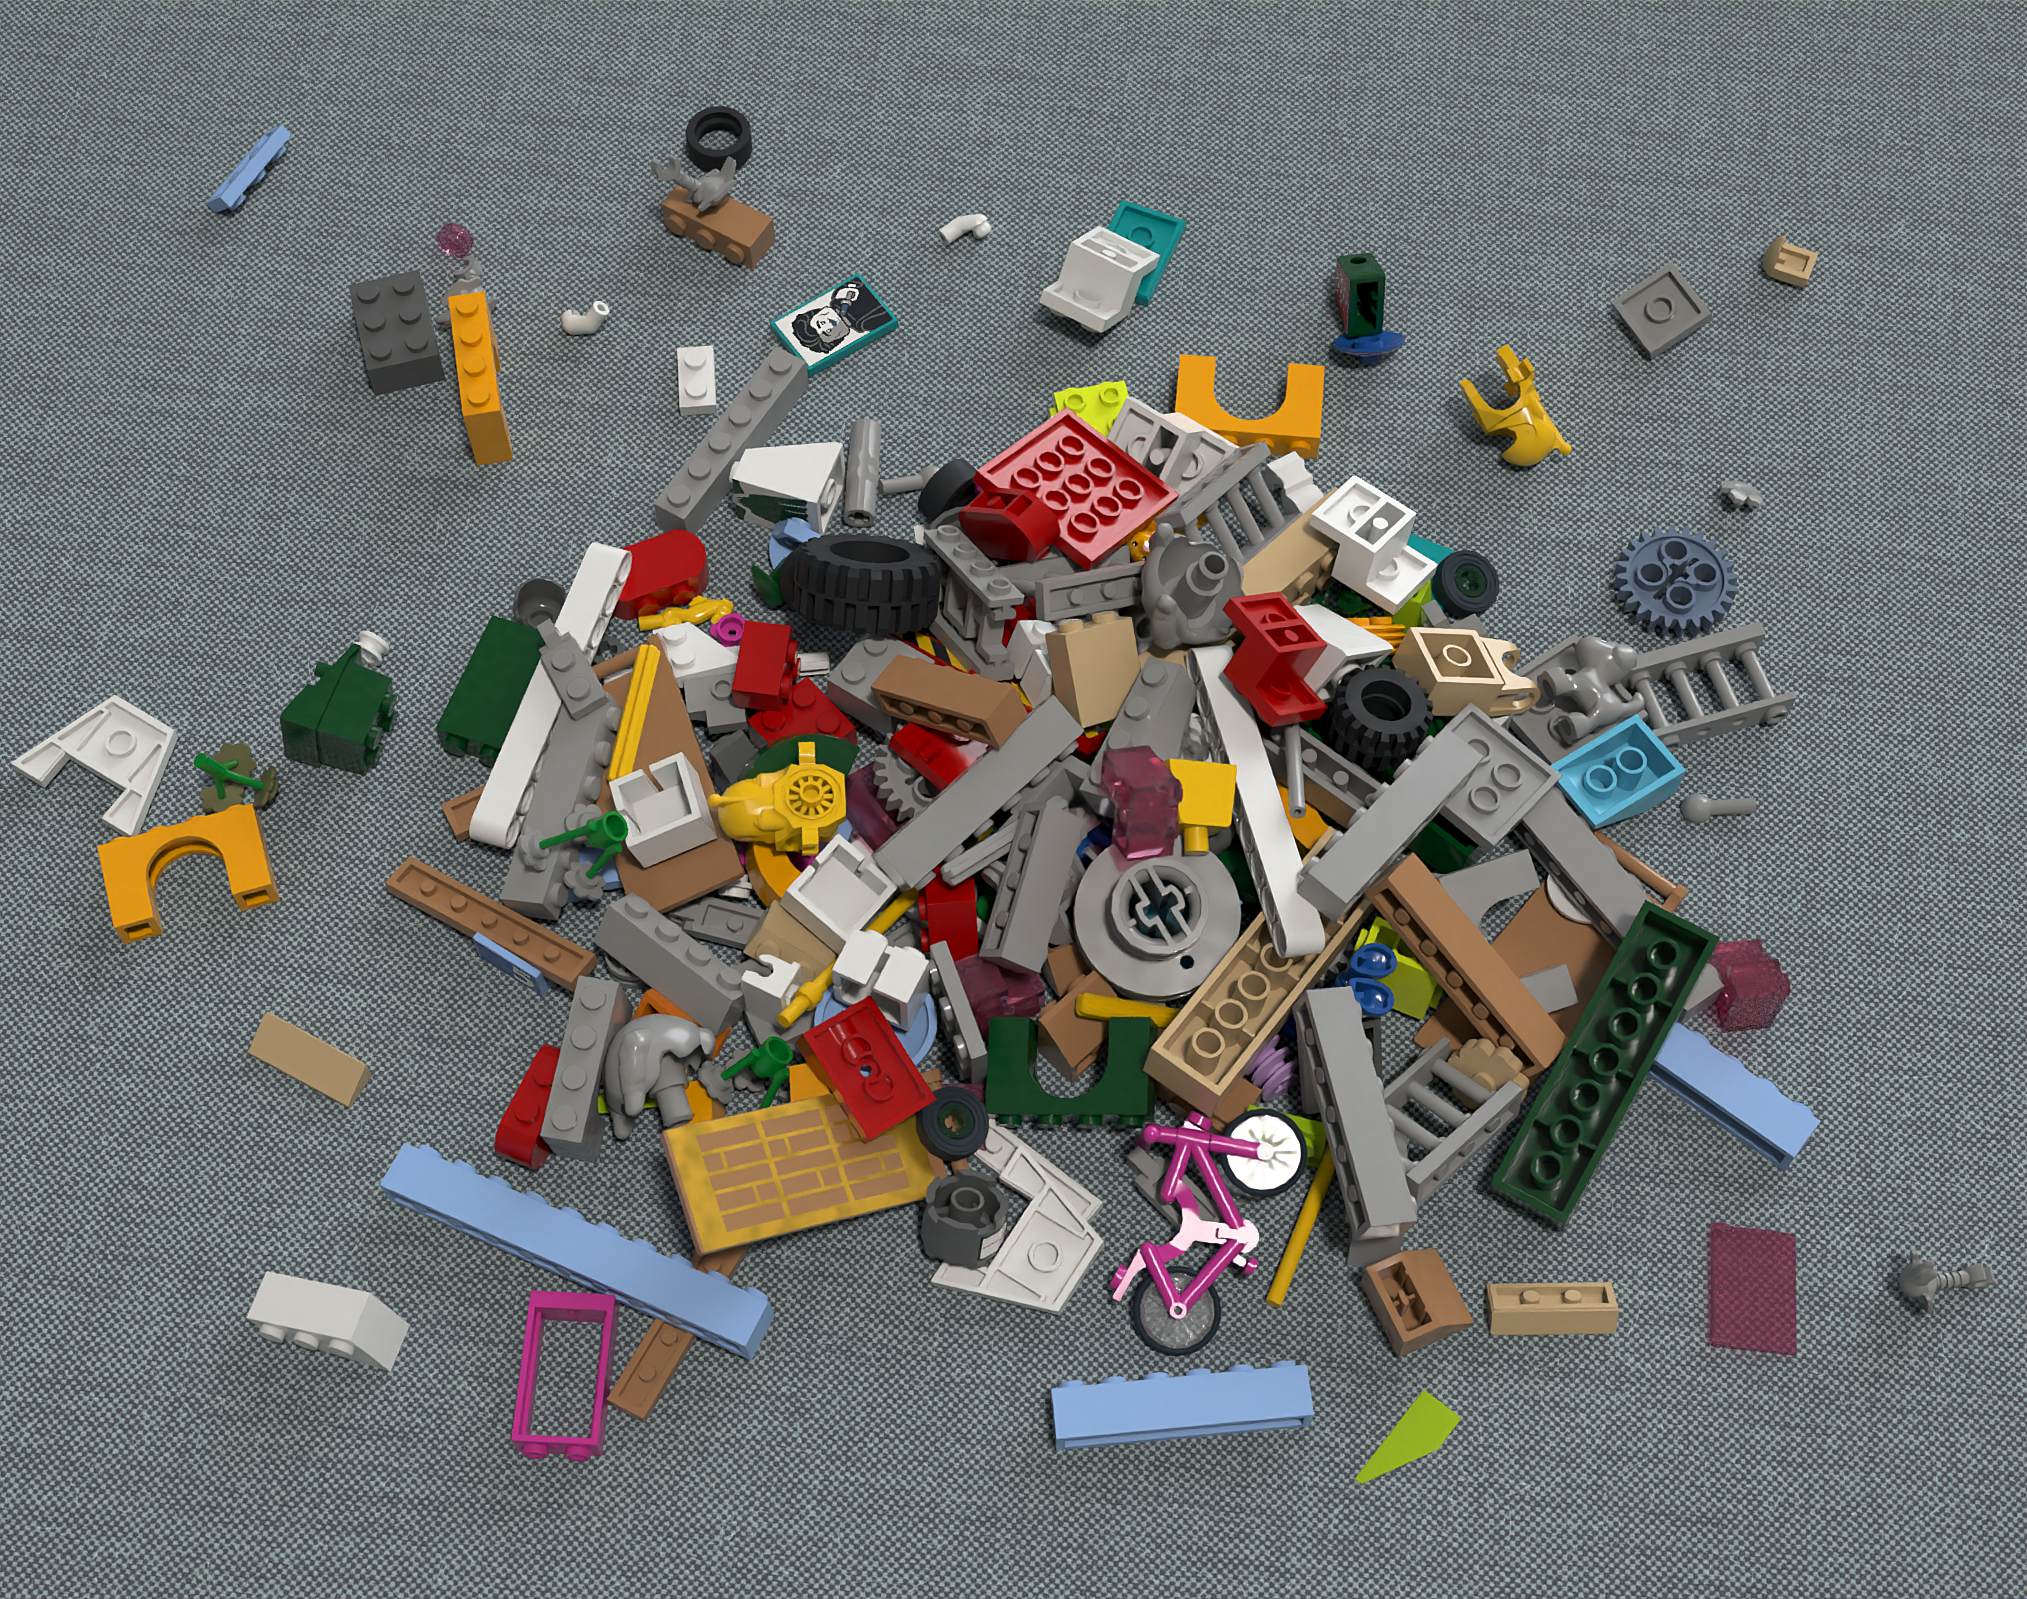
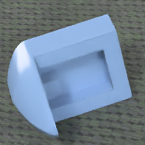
M796 517L776 523L769 542V557L773 569L794 549L799 548L804 541H808L813 537H821L820 534L811 530L812 525Z

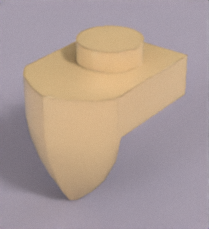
M1786 235L1777 238L1765 251L1763 257L1765 273L1769 277L1805 288L1818 253L1785 243Z

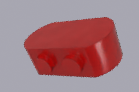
M1008 488L982 489L979 495L967 506H964L958 514L960 525L967 537L978 549L991 558L1034 563L1048 554L1049 547L1061 535L1060 525L1053 512L1039 497L1029 490Z
M675 529L621 548L631 552L632 565L612 615L619 619L631 621L641 616L654 615L657 611L675 604H686L694 597L701 595L705 591L710 577L706 551L701 540L688 531Z
M545 1044L538 1050L504 1113L495 1136L494 1150L497 1155L533 1170L539 1169L546 1162L552 1151L540 1136L561 1048L551 1044Z

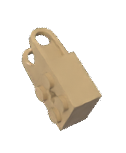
M1409 627L1392 659L1396 670L1401 669L1405 671V676L1409 678L1415 677L1419 681L1418 686L1426 688L1429 693L1427 699L1433 703V710L1431 712L1433 716H1456L1470 702L1489 717L1519 714L1533 707L1541 695L1540 689L1534 681L1510 672L1515 668L1519 658H1521L1518 648L1508 641L1479 637L1476 630ZM1510 654L1509 658L1502 662V655ZM1520 693H1529L1526 698L1520 701H1513Z

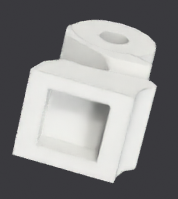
M1295 451L1266 465L1263 480L1269 490L1274 491L1280 487L1282 488V504L1287 515L1298 512L1304 514L1324 497L1321 490L1313 484V476L1306 471L1303 458L1299 457Z

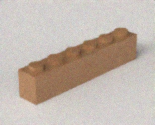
M1414 852L1389 866L1364 892L1485 1039L1490 1040L1495 1048L1501 1046L1509 1048L1514 1056L1522 1061L1523 1067L1520 1073L1528 1078L1545 1070L1566 1046L1569 1040Z

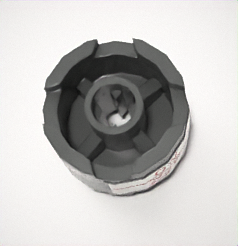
M958 1169L956 1176L946 1177L940 1180V1176L934 1178L927 1188L921 1228V1237L924 1241L923 1249L928 1256L941 1258L950 1263L966 1265L972 1269H978L987 1265L988 1259L995 1256L1002 1246L1009 1206L1008 1195L1004 1196L996 1187L997 1180L980 1171Z

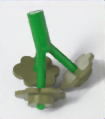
M229 742L224 743L221 746V752L217 753L213 758L200 753L194 759V766L214 777L215 780L214 787H207L200 792V797L203 801L202 808L205 811L213 810L214 813L225 811L233 805H243L242 796L244 795V789L241 785L255 788L253 805L257 808L259 806L263 807L277 793L279 781L274 778L276 767L270 766L268 769H265L260 781L251 778L250 771H253L257 764L251 758V748L246 743L241 742L235 745ZM234 781L236 784L228 785L226 782Z

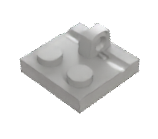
M1672 262L1611 301L1614 311L1651 359L1713 320L1710 310Z

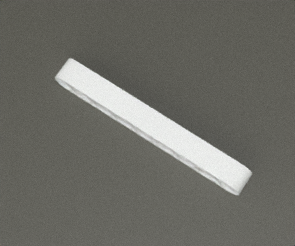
M592 542L588 547L555 623V627L558 628L561 636L570 632L572 637L577 640L590 665L632 565V554L630 551ZM541 658L474 811L469 827L471 839L505 849H511L514 846L524 824L563 704V698Z
M1229 645L1191 648L1186 654V670L1197 688L1195 700L1215 762L1237 765L1232 816L1276 953L1282 959L1320 954L1325 947L1323 925L1318 910L1297 893L1304 880V877L1300 875L1304 867L1250 703L1234 689L1233 683L1223 673V670L1234 656L1233 651Z

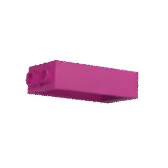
M531 1290L511 1437L517 1452H522V1456L531 1459H545L548 1457V1453L565 1454V1458L572 1461H589L591 1456H603L609 1405L607 1397L610 1394L620 1311L615 1295ZM545 1320L603 1323L590 1438L530 1435Z

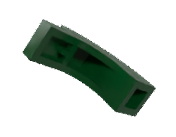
M799 732L789 734L771 741L757 751L746 763L738 779L741 781L753 779L760 773H774L791 764L799 765V742H815V764H824L843 773L846 781L860 747L824 733Z

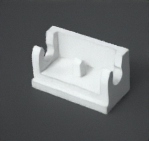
M763 954L759 956L760 962L771 966L773 973L768 977H762L757 972L745 971L741 978L746 1009L748 1013L786 1031L787 1028L778 1022L777 1015L795 999L794 993L804 984L801 965L794 961L792 964H789L772 955Z

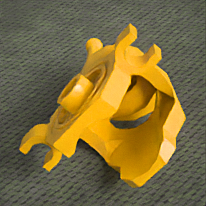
M1507 344L1496 350L1498 355L1495 358L1508 379L1503 388L1510 399L1515 397L1516 394L1518 396V401L1511 408L1495 410L1486 404L1472 382L1467 379L1459 382V387L1472 410V416L1475 417L1474 419L1481 426L1485 434L1488 436L1507 435L1513 438L1514 444L1501 454L1509 463L1517 466L1535 465L1545 459L1554 449H1558L1562 455H1569L1571 453V445L1564 441L1540 402L1541 399L1532 382L1536 378L1534 367L1528 358L1520 362Z
M799 742V765L791 764L774 773H760L756 778L739 781L727 788L722 796L715 793L711 794L707 801L711 807H718L719 823L728 837L740 842L764 841L767 844L775 843L776 851L802 852V856L818 855L819 842H830L838 834L837 826L846 821L844 774L824 764H815V742Z

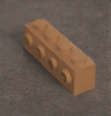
M900 654L892 660L870 686L884 713L998 748L1003 746L1028 715L1020 699L1019 691L1010 683L996 682L978 674L971 675L957 671L950 666L943 667L928 663L921 658L914 659Z

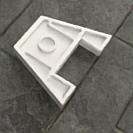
M113 695L11 762V765L15 771L45 788L69 759L124 791L101 819L105 825L121 835L132 837L140 832L178 736L174 729L120 697Z
M1020 1144L1000 1174L999 1180L1030 1199L1031 1202L988 1268L984 1266L972 1269L966 1265L950 1263L944 1260L930 1282L933 1286L1060 1315L1104 1247V1242L1026 1148Z

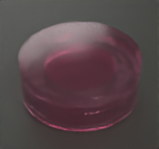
M456 223L444 224L436 236L439 246L446 253L457 258L467 256L474 245V240L469 231Z

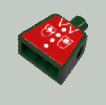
M1372 253L1343 255L1337 258L1335 299L1347 337L1383 333L1386 275ZM1356 302H1361L1364 308L1358 310Z

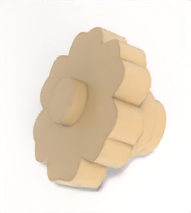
M1485 1038L1479 1040L1469 1039L1461 1049H1456L1448 1059L1447 1063L1490 1092L1492 1090L1498 1091L1511 1080L1523 1088L1521 1103L1527 1096L1529 1080L1524 1074L1520 1073L1523 1063L1507 1047L1495 1048L1493 1043ZM1455 1087L1452 1088V1093L1467 1108L1475 1109L1481 1107L1479 1103Z

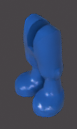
M1370 943L1360 947L1349 959L1347 969L1337 975L1335 983L1331 988L1352 986L1355 1000L1360 1003L1362 1014L1375 1018L1387 1014L1394 1005L1393 993L1386 985L1375 980L1383 979L1393 973L1397 966V958L1394 952L1381 943Z

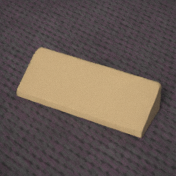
M267 1012L262 1018L248 1051L249 1055L349 1109L372 1077L368 1066L363 1062L270 1012Z
M1611 1282L1486 1284L1488 1320L1491 1335L1612 1334L1616 1332L1619 1309Z

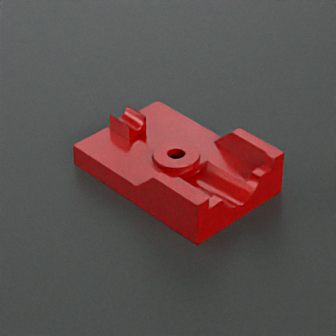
M971 669L969 672H967L968 674H971V675H972V674H977V673H976L974 670H972V669ZM914 722L908 723L892 735L888 745L941 791L974 763L977 757L983 755L989 749L987 744Z
M871 995L803 1033L795 1042L815 1076L831 1089L865 1144L932 1105L937 1100ZM861 1067H868L871 1071L870 1076H863L860 1072Z

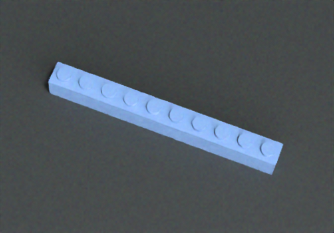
M404 1142L380 1183V1187L392 1202L600 1294L615 1295L618 1302L749 1360H752L775 1316L769 1301H767V1295L753 1287L746 1286L744 1290L731 1285V1281L719 1272L709 1270L705 1274L693 1268L694 1265L682 1256L672 1254L669 1258L659 1254L655 1246L643 1239L635 1238L632 1242L620 1237L621 1233L606 1223L599 1222L595 1226L584 1221L583 1215L574 1209L563 1206L559 1210L549 1206L548 1201L535 1192L526 1191L525 1195L512 1189L513 1186L509 1182L498 1176L491 1175L487 1179L478 1175L477 1170L466 1162L455 1160L453 1164L441 1159L442 1155L427 1145L421 1144L419 1148H416Z

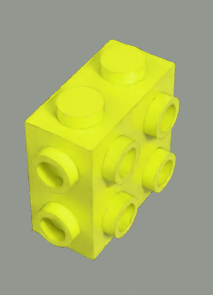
M1125 380L1102 382L1095 386L1078 389L1067 388L1060 392H1054L1053 408H1048V419L1067 407L1107 438L1126 398L1129 397Z
M1376 916L1370 931L1362 928L1353 954L1360 947L1370 943H1381L1389 947L1397 958V966L1388 977L1375 981L1386 985L1392 991L1394 996L1393 1009L1423 1020L1428 1006L1436 1009L1444 989L1388 921Z

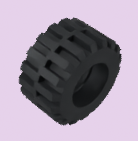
M1373 664L1365 665L1364 670L1360 668L1352 670L1350 676L1345 675L1338 686L1326 719V728L1329 729L1327 736L1329 741L1336 742L1335 750L1339 754L1345 753L1347 755L1346 760L1352 764L1354 761L1361 763V768L1368 770L1370 766L1376 767L1377 771H1386L1389 766L1391 769L1396 770L1407 758L1412 760L1416 755L1417 749L1424 741L1433 719V714L1431 713L1433 703L1427 699L1429 693L1426 688L1418 686L1419 681L1415 677L1409 678L1405 676L1406 672L1401 669L1394 671L1388 665H1381L1380 668H1376ZM1371 714L1380 716V717L1386 719L1387 721L1378 719V718L1374 717V716L1371 715Z

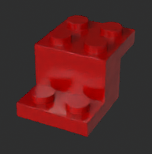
M1279 591L1230 598L1222 610L1232 620L1234 628L1246 636L1223 670V673L1233 683L1234 689L1250 702L1257 710L1259 718L1271 727L1320 718L1328 706L1304 681V678L1328 645Z

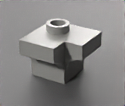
M735 672L684 680L686 708L691 720L707 722L710 734L748 729V708L737 707L734 703L732 686Z

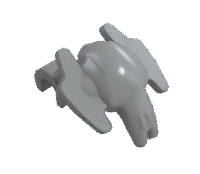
M668 155L669 167L662 171L661 162L656 159L651 160L650 166L653 174L665 181L672 180L680 187L688 190L690 193L686 198V202L692 203L694 201L699 204L698 209L700 211L719 205L726 198L729 190L736 184V181L733 179L736 161L730 156L726 159L721 171L713 169L698 180L681 170V163L674 155Z
M472 255L464 256L462 259L467 265L465 269L453 272L458 280L441 299L443 306L449 304V296L484 291L487 299L486 290L480 287L482 280L479 276L482 273V266ZM492 297L487 301L490 315L498 303L496 297ZM450 309L435 318V321L440 323V327L443 329L452 327Z
M1916 1249L1910 1250V1263L1904 1268L1899 1278V1286L1902 1292L1907 1297L1919 1300V1305L1921 1309L1925 1310L1926 1314H1934L1932 1300L1936 1290L1965 1286L1969 1289H1979L1996 1283L1992 1268L1990 1266L1983 1268L1981 1263L1971 1265L1957 1272L1938 1273L1937 1269L1933 1270L1935 1262L1928 1260L1923 1263L1919 1260Z

